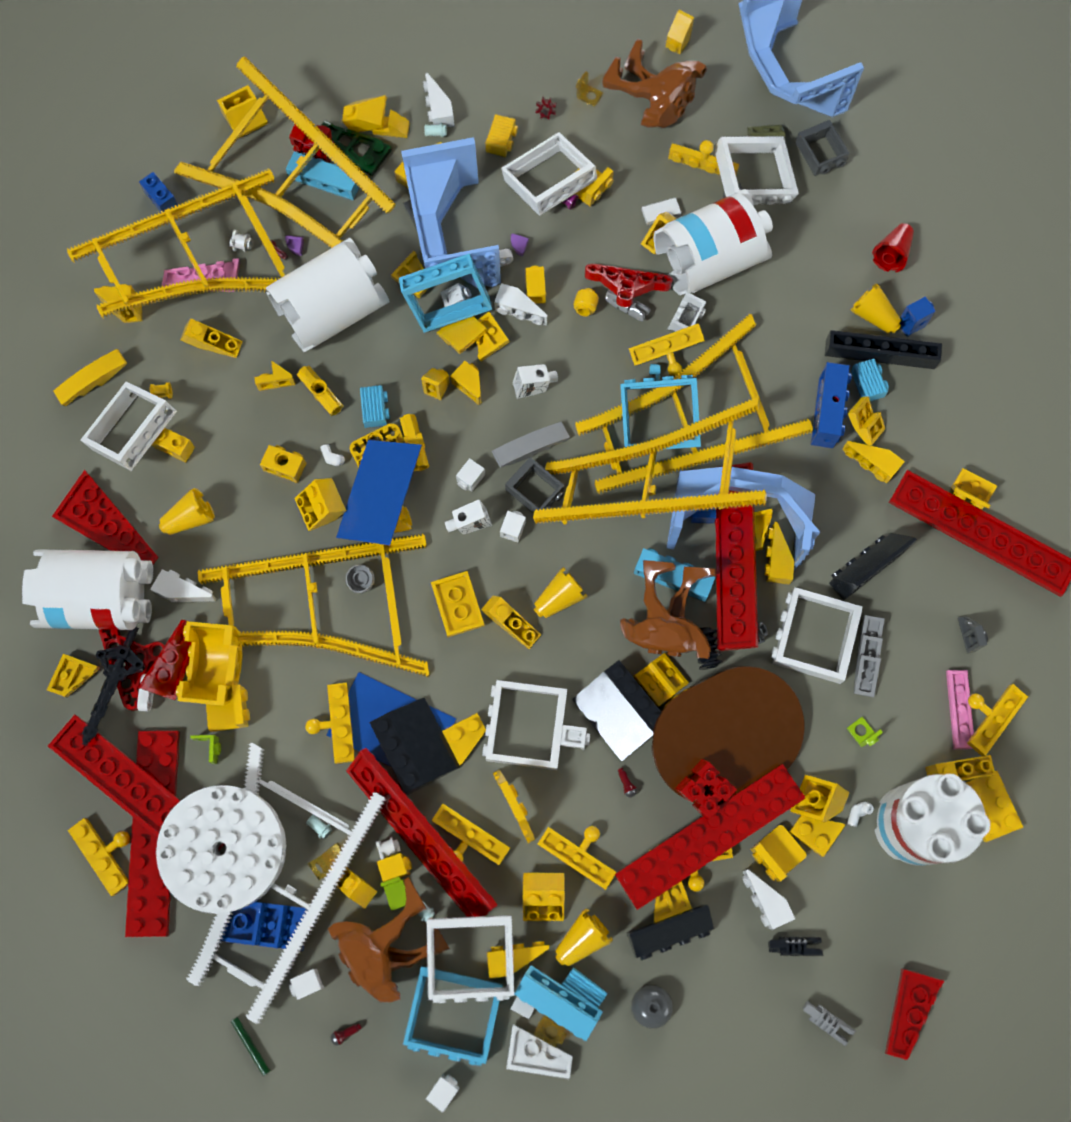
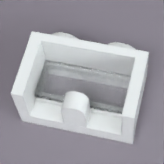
M686 292L667 330L678 331L697 324V319H701L706 311L703 308L706 301Z

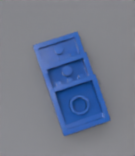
M262 902L252 903L242 909L231 911L233 915H230L231 919H228L230 923H226L228 927H225L227 931H223L225 935H221L223 939H220V941L287 949L285 945H289L290 937L293 938L292 934H296L294 930H298L296 926H300L298 922H302L301 918L304 919L305 911L309 910L303 907Z

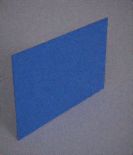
M375 440L367 441L346 505V512L343 514L336 538L383 545L391 544L422 445Z
M358 672L348 692L354 749L360 752L367 748L375 756L376 760L391 767L369 722L417 700ZM429 706L442 731L454 725L456 718ZM331 728L326 734L330 738H332Z

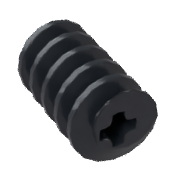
M711 627L699 628L706 636L711 648L709 659H698V663L703 664L699 669L707 670L718 667L719 664L723 663V660L717 659L722 653L715 651L718 649V645L714 644L717 641V637H713V634L717 630Z

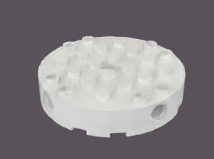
M223 785L203 788L181 800L165 819L157 841L158 869L168 890L186 906L207 913H226L239 910L262 898L278 879L286 855L284 828L271 805L249 790ZM221 843H225L227 847L223 855L218 851Z

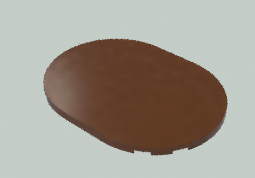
M750 666L733 667L721 671L678 693L665 705L653 729L652 755L656 769L665 784L676 794L683 797L675 787L685 777L691 778L694 775L691 770L701 759L709 761L720 772L717 777L726 778L737 789L730 797L732 798L783 764L786 769L792 765L801 749L804 738L802 707L791 687L783 679L770 671ZM708 786L704 787L705 793L708 790ZM720 800L717 805H721V804L724 803L725 801H724V800Z

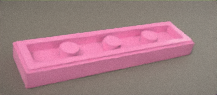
M947 670L946 677L953 750L973 749L967 744L974 734L972 709L968 704L970 696L968 670Z

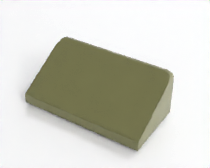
M782 125L747 127L748 137H784L785 140V131Z

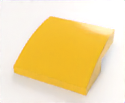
M472 316L446 325L436 333L448 346L451 345L461 354L487 333V328Z
M869 396L861 397L848 412L850 421L858 435L868 446L873 445L885 430V425L881 412L873 413Z
M665 653L633 676L657 707H660L689 684Z

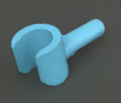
M651 364L649 374L655 375L656 381H661L660 366L658 364Z

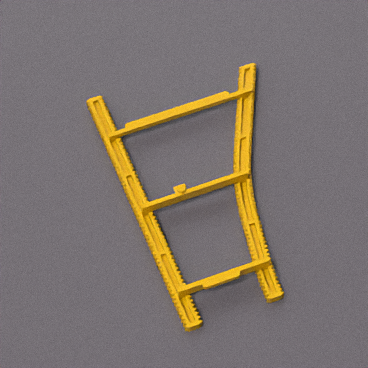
M242 57L238 61L236 68L244 73L264 93L263 98H259L212 158L210 161L211 165L207 170L184 162H180L174 170L175 174L220 189L222 187L225 188V185L228 187V184L232 186V183L235 184V181L238 183V180L215 173L213 170L269 99L314 142V145L305 157L301 155L296 161L298 166L275 194L258 187V189L255 188V191L251 189V192L248 190V193L245 192V195L242 193V196L263 203L288 216V218L304 227V229H307L306 231L321 239L323 243H326L331 248L344 241L341 239L349 228L353 229L369 210L368 205L371 201H375L377 206H380L386 214L390 213L396 205L386 193L380 190L381 188L375 185L376 183H373L355 163H352L353 161L347 158L348 156L340 148H337L338 146L332 143L333 141L327 138L328 136L322 133L246 57ZM319 149L324 154H327L326 156L332 159L331 161L337 164L367 194L365 200L337 234L324 227V225L310 217V215L297 206H294V204H291V202L282 198V195Z
M271 170L261 171V174L258 172V175H251V178L248 176V179L238 180V183L235 181V184L232 183V186L228 184L227 187L225 185V188L222 187V190L218 188V191L215 189V192L212 191V194L208 192V195L205 193V196L202 195V198L198 196V199L195 197V200L192 199V202L188 200V203L185 201V204H178V207L175 205V208H168L164 212L161 211V214L159 212L158 215L154 213V216L151 215V218L147 216V219L144 217V221L142 219L141 222L137 220V223L134 222V225L130 223V226L127 224V227L123 226V229L121 227L120 230L116 228V231L113 230V233L109 231V234L106 233V236L102 234V237L99 235V239L95 237L94 239L92 238V241L88 240V243L86 241L85 244L81 242V245L78 244V247L74 245V248L71 247V250L67 248L68 256L74 263L75 260L78 261V258L82 260V257L85 258V255L89 257V254L92 256V253L96 254L97 251L99 254L98 261L110 283L115 284L121 296V299L118 297V299L114 298V301L111 299L110 302L107 300V303H100V306L97 304L100 316L104 319V316L107 317V314L111 316V313L114 315V312L116 314L117 311L121 312L122 310L124 312V309L127 311V308L131 309L132 307L134 309V306L138 308V305L140 307L142 304L145 306V303L149 305V302L152 304L153 301L156 303V300L160 302V299L167 301V298L171 299L172 297L174 299V296L176 298L178 295L181 297V294L184 297V294L188 295L189 293L191 295V292L193 295L195 292L198 294V291L201 294L202 291L203 293L205 291L207 293L210 291L211 293L212 290L213 292L215 290L217 292L219 290L220 292L227 290L228 292L229 289L231 292L232 290L234 292L236 290L238 292L240 290L242 292L244 290L246 292L247 290L249 292L251 290L253 292L255 290L257 292L259 290L260 292L262 290L266 292V287L277 281L276 277L274 280L272 277L271 279L267 278V280L265 277L263 280L261 277L260 279L257 277L254 279L253 277L252 280L250 277L248 279L246 277L245 279L243 277L241 279L239 277L237 279L235 277L233 279L232 277L230 279L228 277L226 279L224 277L222 279L221 277L219 279L216 277L215 280L212 277V279L208 278L207 280L187 245L191 241L188 233L184 232L181 234L175 223V219L177 221L178 218L182 220V217L185 218V215L187 217L188 214L192 216V213L195 214V211L199 213V210L202 212V209L205 210V207L209 209V206L212 208V205L215 206V203L217 205L218 202L222 204V201L225 202V199L228 201V198L232 200V197L235 198V195L242 204L281 278L285 276L283 272L285 267L249 200L246 196H242V193L245 195V192L248 193V190L250 192L251 189L255 191V188L258 189V186L261 188V185L271 184V181L274 183V175ZM169 222L200 280L197 279L196 281L194 279L192 281L190 279V282L188 280L187 282L183 281V283L179 282V284L176 282V285L172 283V286L165 284V287L162 286L160 288L158 286V289L154 287V290L152 288L150 291L147 289V292L143 290V293L139 291V294L136 292V294L132 293V296L128 294L127 297L103 254V248L105 250L106 247L110 249V246L113 247V244L117 246V243L120 244V241L124 243V240L127 242V239H134V236H141V233L144 235V232H151V229L155 231V228L158 229V226L160 228L161 225L165 227V224L168 225Z
M748 314L746 318H743V321L738 322V325L730 329V332L722 336V339L717 340V343L709 347V350L706 349V352L701 354V357L698 356V359L696 358L693 363L685 367V370L680 371V374L677 373L674 380L681 379L682 375H693V378L697 377L711 363L713 364L714 361L716 362V359L724 355V352L726 353L729 348H732L751 400L752 398L759 397L744 356L736 347L737 341H740L742 337H745V334L747 335L748 332L750 333V330L756 327L752 314ZM684 386L659 387L652 391L650 390L647 394L644 393L641 397L638 396L637 399L634 397V400L628 401L629 416H631V413L633 415L634 412L638 413V410L641 412V409L644 410V407L654 406V403L657 404V401H663V398L666 399V396L669 397L670 394L672 395L683 429L684 426L688 427L676 393L678 389L681 390V387L684 388ZM760 401L759 411L756 410L764 434L761 432L760 434L757 433V435L754 434L753 437L751 435L750 437L746 436V439L744 437L743 439L739 438V441L736 439L734 454L737 455V452L740 454L741 451L743 453L744 451L747 452L748 449L750 451L751 449L755 450V447L758 449L759 446L762 448V445L765 447L766 444L769 446L773 442L776 444L780 440L783 442L784 439L787 441V438L789 440L791 437L794 439V436L798 437L799 435L801 437L805 433L808 435L809 432L812 433L813 426L807 418L806 421L803 420L802 422L800 420L799 423L796 422V424H789V426H782V428L771 429L770 432L768 430L770 424ZM622 403L621 407L618 405L617 408H611V411H604V414L601 412V415H595V418L592 416V419L589 417V420L585 419L584 421L582 419V422L580 420L579 423L576 422L575 427L578 435L581 436V433L584 435V432L587 434L588 431L591 433V430L594 432V429L598 431V428L601 429L602 427L606 439L604 443L605 451H613L614 447L607 427L608 424L611 425V422L614 424V421L618 422V419L621 421V418H623ZM726 442L725 444L721 443V446L719 444L717 447L714 445V448L712 446L710 449L707 447V450L703 449L702 451L700 449V452L697 451L696 447H691L692 454L689 452V455L685 454L684 456L682 454V457L671 458V461L668 459L667 461L664 460V463L660 461V464L657 462L654 466L653 479L655 476L658 478V475L662 476L663 474L665 476V473L668 475L669 472L672 473L674 471L676 473V470L680 471L681 469L683 471V468L687 469V466L690 468L691 466L694 467V464L696 466L698 464L701 465V463L705 464V461L707 463L708 461L712 462V459L714 461L716 459L719 460V457L723 459ZM618 461L617 463H610L612 470H616L617 476L613 474V477L610 475V478L606 476V479L604 477L602 480L599 478V481L595 479V487L600 494V491L604 493V490L606 492L608 489L611 491V488L615 490V487L618 489V487H625L626 484L629 486V483L633 485V482L635 484L637 481L640 483V480L643 482L646 478L648 466L646 465V468L642 466V469L639 467L638 470L635 468V471L632 469L631 472L628 470V473L624 471L623 474Z
M759 397L752 398V400L745 401V403L741 402V405H734V408H727V411H720V414H713L712 417H706L705 420H699L698 423H691V426H684V429H677V432L667 433V436L664 434V437L660 436V438L657 437L654 440H647V443L644 441L640 445L637 443V445H630V447L620 448V450L617 448V450L613 449V451L610 450L605 453L599 452L598 454L595 453V455L591 454V456L588 454L587 457L585 455L576 459L574 457L573 460L572 458L570 460H560V462L557 460V462L554 461L553 463L548 461L545 470L551 475L553 473L554 475L556 473L559 475L560 472L561 474L563 472L566 474L567 471L568 473L571 471V476L561 509L559 507L553 510L552 508L550 510L548 508L546 510L539 509V511L536 509L533 515L535 523L539 522L540 524L543 522L544 524L545 521L547 523L554 521L555 523L556 520L558 522L561 520L563 524H567L568 520L570 521L571 519L572 521L574 519L576 521L578 519L581 520L582 518L583 520L586 518L587 520L589 518L592 520L593 517L595 519L602 517L603 519L608 516L611 518L616 515L617 517L625 515L626 517L631 514L633 516L640 514L642 518H646V513L648 515L652 513L653 515L654 512L661 514L666 511L667 513L670 511L671 513L673 511L675 513L677 511L681 512V510L683 512L687 510L688 512L689 509L691 511L693 509L700 511L701 508L703 510L705 508L712 510L713 507L715 509L717 507L724 509L725 506L727 508L729 506L736 508L737 505L739 507L741 505L743 507L745 505L747 507L749 505L753 506V504L757 506V504L761 505L762 503L765 505L767 494L764 489L762 492L761 490L758 492L751 490L750 493L748 491L740 493L739 491L738 494L736 492L729 494L736 430L733 428L734 419H741V416L745 417V415L748 416V413L752 414L756 410L759 411ZM728 422L720 493L718 495L715 493L714 496L712 494L708 496L707 494L706 496L702 495V497L700 495L696 497L695 495L690 498L683 496L682 499L681 497L678 499L671 497L670 500L669 498L666 500L665 498L663 500L660 498L659 500L655 499L654 501L652 499L650 501L649 496H653L656 493V485L651 484L657 451L659 452L660 449L663 451V448H670V446L673 447L674 444H680L684 440H691V437H698V434H705V431L709 432V430L716 429L720 425H727ZM650 453L642 500L639 502L638 500L636 502L632 501V503L625 501L624 504L623 502L620 504L619 502L617 504L614 502L609 505L607 503L605 505H600L599 503L594 506L591 504V506L587 505L586 507L585 505L583 507L580 505L579 507L576 506L574 508L572 506L571 508L580 469L584 470L585 468L587 470L588 467L591 469V467L594 468L603 464L605 466L606 463L609 465L610 463L613 464V462L617 463V461L620 463L621 460L623 462L624 460H631V458L642 457V455L645 456Z
M423 533L422 536L418 534V537L415 535L414 538L412 535L410 538L408 536L407 538L403 536V539L400 537L399 540L396 538L395 541L392 538L390 545L369 543V545L365 543L364 545L362 543L361 546L359 544L356 546L354 544V547L350 545V548L347 546L346 549L343 546L342 549L339 547V549L335 548L333 550L332 548L331 551L328 549L327 552L324 549L323 552L320 550V552L316 551L314 553L313 551L312 554L309 552L308 555L305 552L304 555L301 553V556L299 554L295 556L294 554L293 557L290 555L288 558L286 555L285 558L282 556V559L280 557L276 559L275 557L274 560L271 558L269 561L267 558V561L263 559V562L259 560V563L257 560L255 563L248 561V564L244 562V565L240 563V566L238 563L236 566L229 564V567L226 565L225 567L221 566V569L219 566L217 569L210 567L209 570L206 568V571L202 569V572L200 570L197 572L198 581L201 584L203 582L206 584L207 581L210 584L211 581L214 583V581L224 580V586L221 587L223 614L225 617H228V625L234 626L230 578L232 580L234 577L235 579L237 577L241 578V576L244 578L245 575L252 577L253 574L255 576L256 574L260 575V572L263 575L264 572L267 574L268 571L271 574L272 571L275 573V570L279 572L280 569L282 572L283 569L286 571L287 568L290 571V568L294 570V567L298 569L299 566L301 569L303 566L305 569L312 633L308 632L306 634L305 631L304 633L302 631L300 633L298 631L291 633L290 630L289 632L281 631V633L279 630L277 633L275 630L273 633L271 630L270 632L267 630L266 632L258 631V633L256 631L254 633L252 631L250 633L248 631L246 633L245 631L242 633L239 631L238 642H242L243 646L245 644L247 646L249 644L251 646L253 644L255 646L257 644L259 646L261 644L263 646L265 644L267 646L269 644L270 646L272 644L274 646L276 644L278 646L280 644L282 646L284 644L285 646L287 644L289 646L291 644L292 646L299 644L300 647L301 645L303 647L306 645V647L309 646L311 648L313 645V648L316 647L318 649L320 647V649L323 648L324 650L327 648V650H334V652L337 650L341 654L344 652L345 655L348 653L352 657L355 655L356 658L359 656L363 660L366 658L367 661L370 659L371 662L374 660V663L377 661L378 664L381 662L382 665L385 663V666L389 665L390 667L392 665L393 668L396 666L397 669L400 667V670L404 669L405 671L407 669L408 672L411 670V673L415 671V674L421 675L422 673V676L425 674L426 677L429 676L427 661L424 663V661L420 662V659L417 661L416 658L413 660L412 657L409 659V656L406 658L405 655L403 657L401 654L399 655L398 646L402 642L390 560L388 557H385V552L388 555L389 552L392 554V552L396 553L398 551L399 553L400 550L403 552L404 549L407 552V549L411 551V548L414 550L415 547L417 550L419 547L421 549L422 547L426 548V538ZM374 554L376 557L377 554L381 555L395 655L394 652L391 654L390 651L388 653L386 650L383 652V649L379 650L377 648L376 650L375 647L372 649V646L368 647V645L365 646L364 644L361 646V643L357 644V642L346 641V639L343 640L342 638L339 640V637L335 638L333 636L332 638L331 635L328 637V635L322 634L321 636L320 633L318 634L313 593H317L318 590L317 583H311L309 565L313 567V564L316 566L317 563L320 566L321 563L324 565L325 562L328 564V562L332 563V561L335 563L336 560L338 563L340 560L343 562L344 559L347 561V558L350 561L351 558L354 560L355 557L358 560V557L362 559V556L366 558V555L368 558L370 555L373 557Z

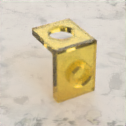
M585 71L576 83V98L595 107L603 92L588 85L589 72ZM589 92H593L596 94V98L590 100L586 95Z
M338 842L320 857L308 863L318 880L326 877V873L330 874L328 871L332 870L330 866H334L333 862H336L335 859H338L337 855H340L339 851H342V847ZM316 864L322 868L323 873L317 870Z

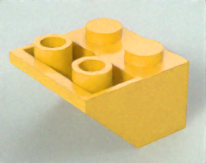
M249 85L217 100L221 112L232 131L236 129L257 101ZM260 109L240 137L268 124L262 109Z
M120 285L127 297L128 294L131 296L132 293L136 294L131 285ZM116 286L94 288L95 294L103 304L104 302L107 303V300L109 302L111 299L114 301V298L118 299L119 297L121 299ZM138 305V308L134 306V309L132 307L131 309L127 308V311L124 309V312L122 310L121 312L117 311V314L114 312V315L124 323L142 321V305L141 307Z
M332 478L314 479L294 498L308 531L331 523L346 512V508Z
M523 873V921H564V873Z

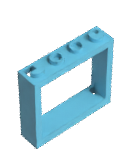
M470 253L399 278L401 292L424 333L492 310L489 294ZM472 274L481 295L424 314L413 293Z
M682 375L681 379L675 380L674 376L662 377V381H655V378H644L643 382L637 383L636 379L624 380V384H620L625 448L634 445L631 444L627 390L691 385L693 422L695 424V422L698 423L697 378H693V375ZM698 434V437H694L695 440H684V442L677 443V445L674 444L673 447L670 446V448L667 447L666 449L701 447L700 434Z
M421 966L403 1045H407V1049L419 1052L420 1049L428 1050V1054L440 1057V1054L449 1055L448 1059L460 1062L461 1058L469 1060V1064L474 1066H481L482 1063L486 1064L500 1000H497V997L493 999L482 1054L413 1038L426 977H428V967ZM435 969V979L473 988L503 987V984Z

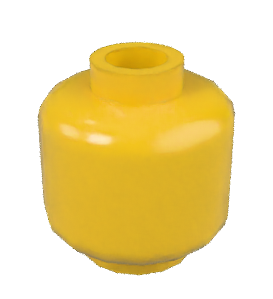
M591 288L581 289L575 296L573 307L581 316L594 314L599 302V296Z

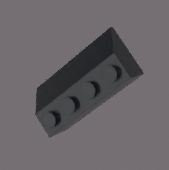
M701 905L626 934L635 958L640 957L641 960L652 957V952L660 950V953L671 950V945L678 942L680 946L690 943V938L698 935L699 939L711 935L710 930H713L714 926L708 905Z

